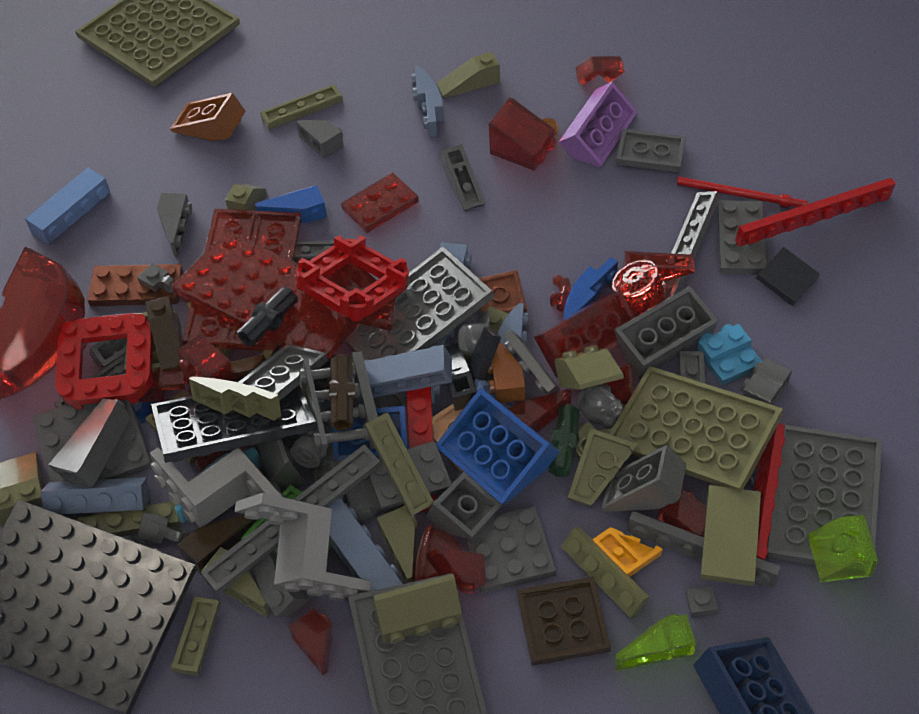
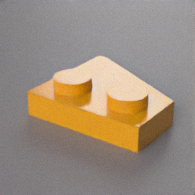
M612 527L592 539L629 577L660 557L663 551L657 545L655 548L640 543L641 539L632 535H625L622 531Z

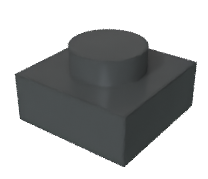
M712 586L686 589L685 595L691 618L717 614L718 607Z

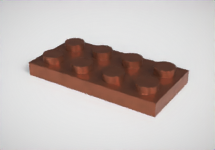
M157 264L160 268L168 271L170 277L175 280L172 284L177 287V290L172 294H168L161 288L154 292L139 283L137 277L150 265L94 266L87 299L89 306L146 305L145 302L166 296L169 297L171 304H178L183 274L182 264Z

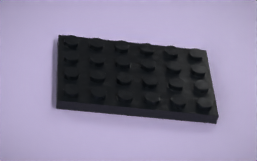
M300 384L279 401L281 417L274 421L258 413L250 418L234 410L223 414L193 400L192 396L151 404L165 463L179 462L195 456L202 457L218 451H230L236 447L246 445L253 446L269 440H281L284 437L296 434L304 435L310 431L317 430L316 421Z

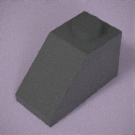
M297 121L299 137L321 157L326 158L344 147L342 130L338 126H334L330 121Z

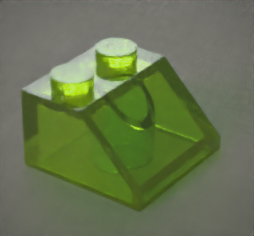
M864 515L836 518L808 534L820 582L873 576L878 558Z

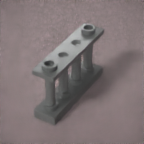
M362 351L353 352L351 357L353 358L355 398L359 400L357 407L353 408V418L359 417L366 424L377 418L378 415ZM303 359V369H299L300 383L305 384L310 409L316 421L317 430H315L316 433H313L314 447L319 448L321 457L326 456L327 444L364 438L365 441H369L370 450L376 449L364 426L361 429L325 434L323 422L331 421V411L320 412L318 401L328 400L329 389L315 391L313 380L331 378L330 368L311 370L309 359Z

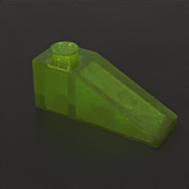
M671 614L664 619H660L615 655V670L620 671L694 655L696 641L687 614Z

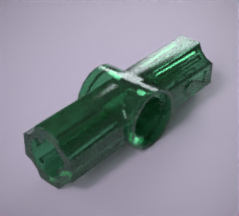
M570 404L559 407L556 428H553L551 444L560 451L549 466V473H552L555 477L563 478L570 475L573 453H576L580 409Z

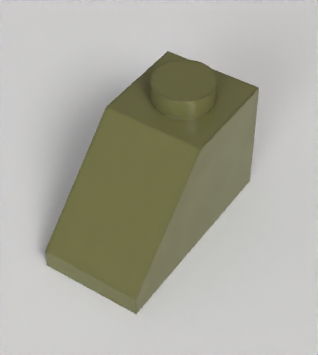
M234 184L225 198L229 217L249 221L256 210L255 203L261 201L266 188L250 184Z

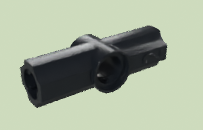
M288 287L281 288L266 304L261 302L255 307L252 318L237 331V336L244 345L248 347L254 346L269 330L276 331L281 326L284 315L298 302V297L292 289Z

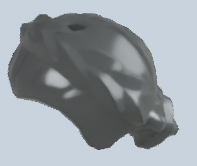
M600 384L581 389L578 394V407L584 417L604 427H613L623 410V404L621 400L615 398L611 393L610 386Z

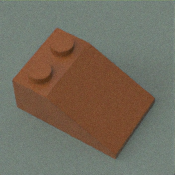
M233 92L197 100L186 104L170 130L174 133L210 141L227 140L233 135L234 129L241 122V118L246 111Z

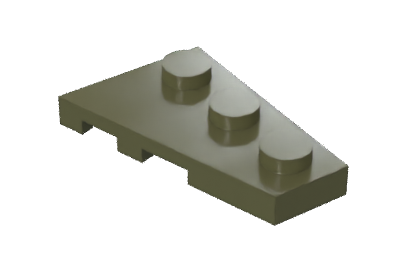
M591 428L567 500L592 507L637 448L638 444Z

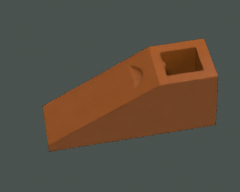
M500 342L488 370V375L492 374L493 380H489L490 394H495L496 399L500 403L524 401L525 383L522 366Z

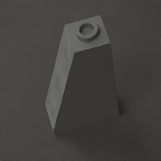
M103 398L49 463V466L62 480L89 488L94 486L131 419V416L125 410L126 406L117 399Z

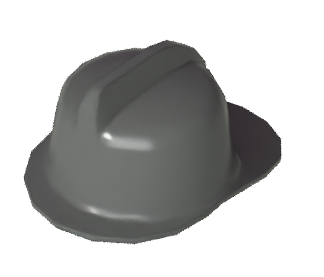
M485 310L482 312L476 323H466L458 331L459 349L463 354L473 356L484 326L489 327V311Z

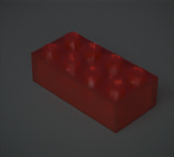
M619 289L604 295L534 336V339L555 377L558 378L554 359L563 357L562 353L568 351L584 352L585 347L598 345V349H608L609 351L619 345L614 332L615 329L634 319L635 316Z

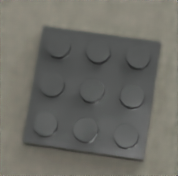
M535 506L494 515L472 539L465 538L481 594L556 576V569Z

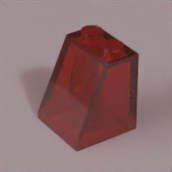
M511 97L508 98L489 123L490 154L535 171L539 164L544 162L546 154L549 150H553L556 144L554 128Z

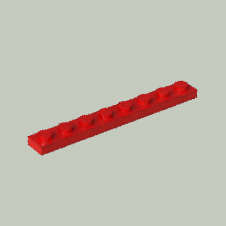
M892 178L884 179L739 226L735 242L739 247L747 244L751 245L766 238H773L784 232H791L803 226H810L824 219L828 220L843 213L847 214L861 207L865 208L880 201L884 202L891 197L896 183Z

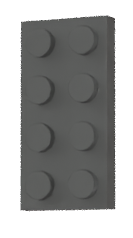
M719 200L717 212L720 274H759L767 265L765 239L751 245L747 244L739 247L735 242L739 226L763 219L762 201Z
M287 344L240 380L239 383L275 393L280 401L301 384L299 369H303V359H309L311 370H317L328 361L327 353Z

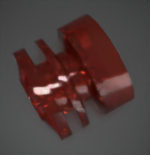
M638 260L629 263L616 273L612 281V288L631 320L672 297L657 266L648 260Z

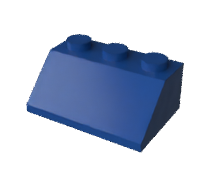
M405 406L376 408L378 417L388 412L406 449H409L407 408ZM359 417L353 418L352 428H348L345 431L361 429L364 426V420L359 419ZM332 427V433L341 432ZM363 438L333 443L334 460H345L364 444L370 450L369 441H365ZM376 449L370 450L377 458H380Z

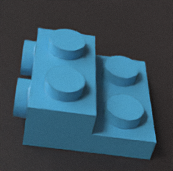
M726 324L720 329V332L714 335L706 333L698 341L697 351L704 352V363L721 386L752 373L755 365L758 362H763L751 347L752 340L740 324L734 326Z

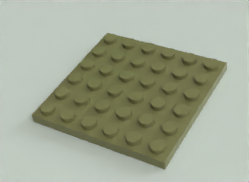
M119 0L77 29L75 33L79 39L152 87H155L240 25V20L237 16L210 0Z

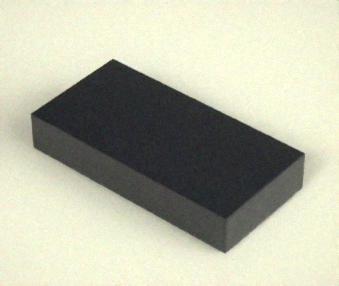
M487 326L483 328L468 366L471 374L476 379L483 381L486 378L501 340V336L493 328Z

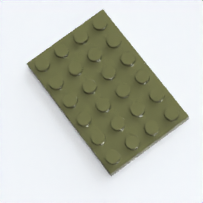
M649 366L609 434L637 443L638 446L631 455L639 458L668 445L686 463L685 474L741 492L784 413L783 408Z

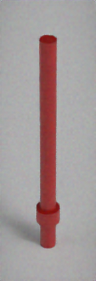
M680 176L677 180V185L717 191L722 194L780 204L779 207L789 208V206L797 208L808 204L807 200L791 198V195L787 194L780 196Z

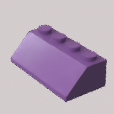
M610 82L593 92L559 140V144L572 158L600 167L621 138L623 129H627L638 112L616 85Z

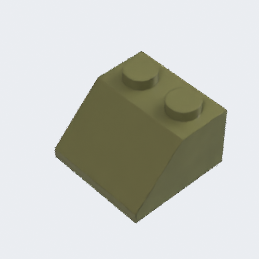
M598 345L585 347L584 352L581 353L576 351L562 353L563 357L554 359L561 388L584 389L624 378L621 369L608 349H598Z

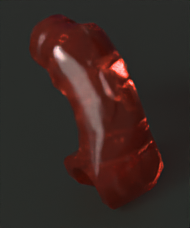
M555 275L552 279L553 284L561 292H554L550 296V305H557L556 309L561 312L565 308L571 291V283L569 278Z

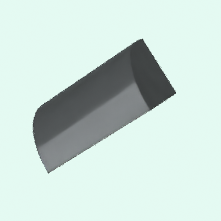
M127 339L100 341L90 348L89 355L101 368H104L126 353Z

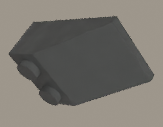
M665 445L621 468L606 488L601 509L604 512L660 509L668 504H674L681 496L686 463L668 445Z

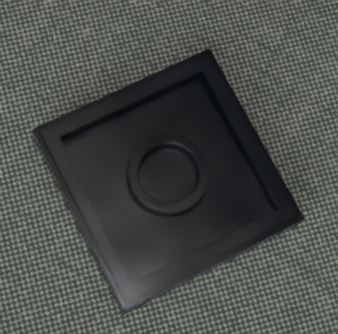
M783 247L757 275L756 279L793 306L819 277L820 273Z

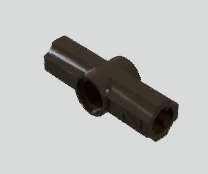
M337 355L331 358V381H329L328 400L331 403V427L339 431H345L353 426V404L355 401L353 358H349L347 355Z

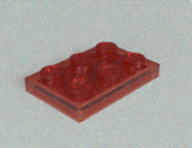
M392 172L341 203V206L366 233H369L418 203L419 197Z

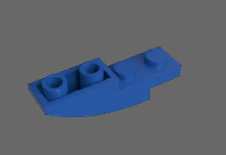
M610 257L598 270L589 266L575 282L564 309V334L568 335L573 329H577L587 315L594 313L597 307L596 297L600 296L604 288L609 283H613L618 277L617 260Z

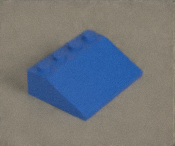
M482 388L477 391L436 443L437 448L502 505H505L544 473L560 453L557 448Z

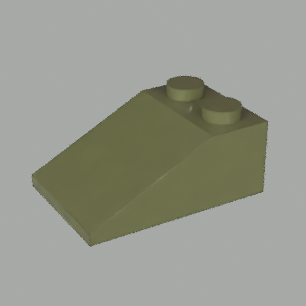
M36 451L0 462L1 528L4 527L17 500L43 508L41 490L45 486Z

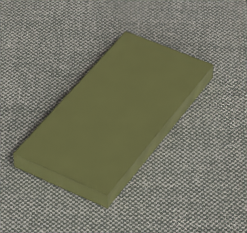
M709 485L700 579L754 586L761 492L744 489L739 492L729 487Z

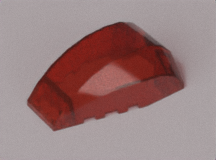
M24 247L2 293L5 300L2 308H0V400L23 391L49 373L56 366L58 337L62 331V325L65 322L82 319L85 316V298L79 285L61 264L28 247Z

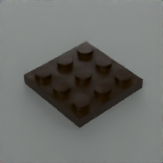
M594 576L516 590L532 666L611 652V645Z

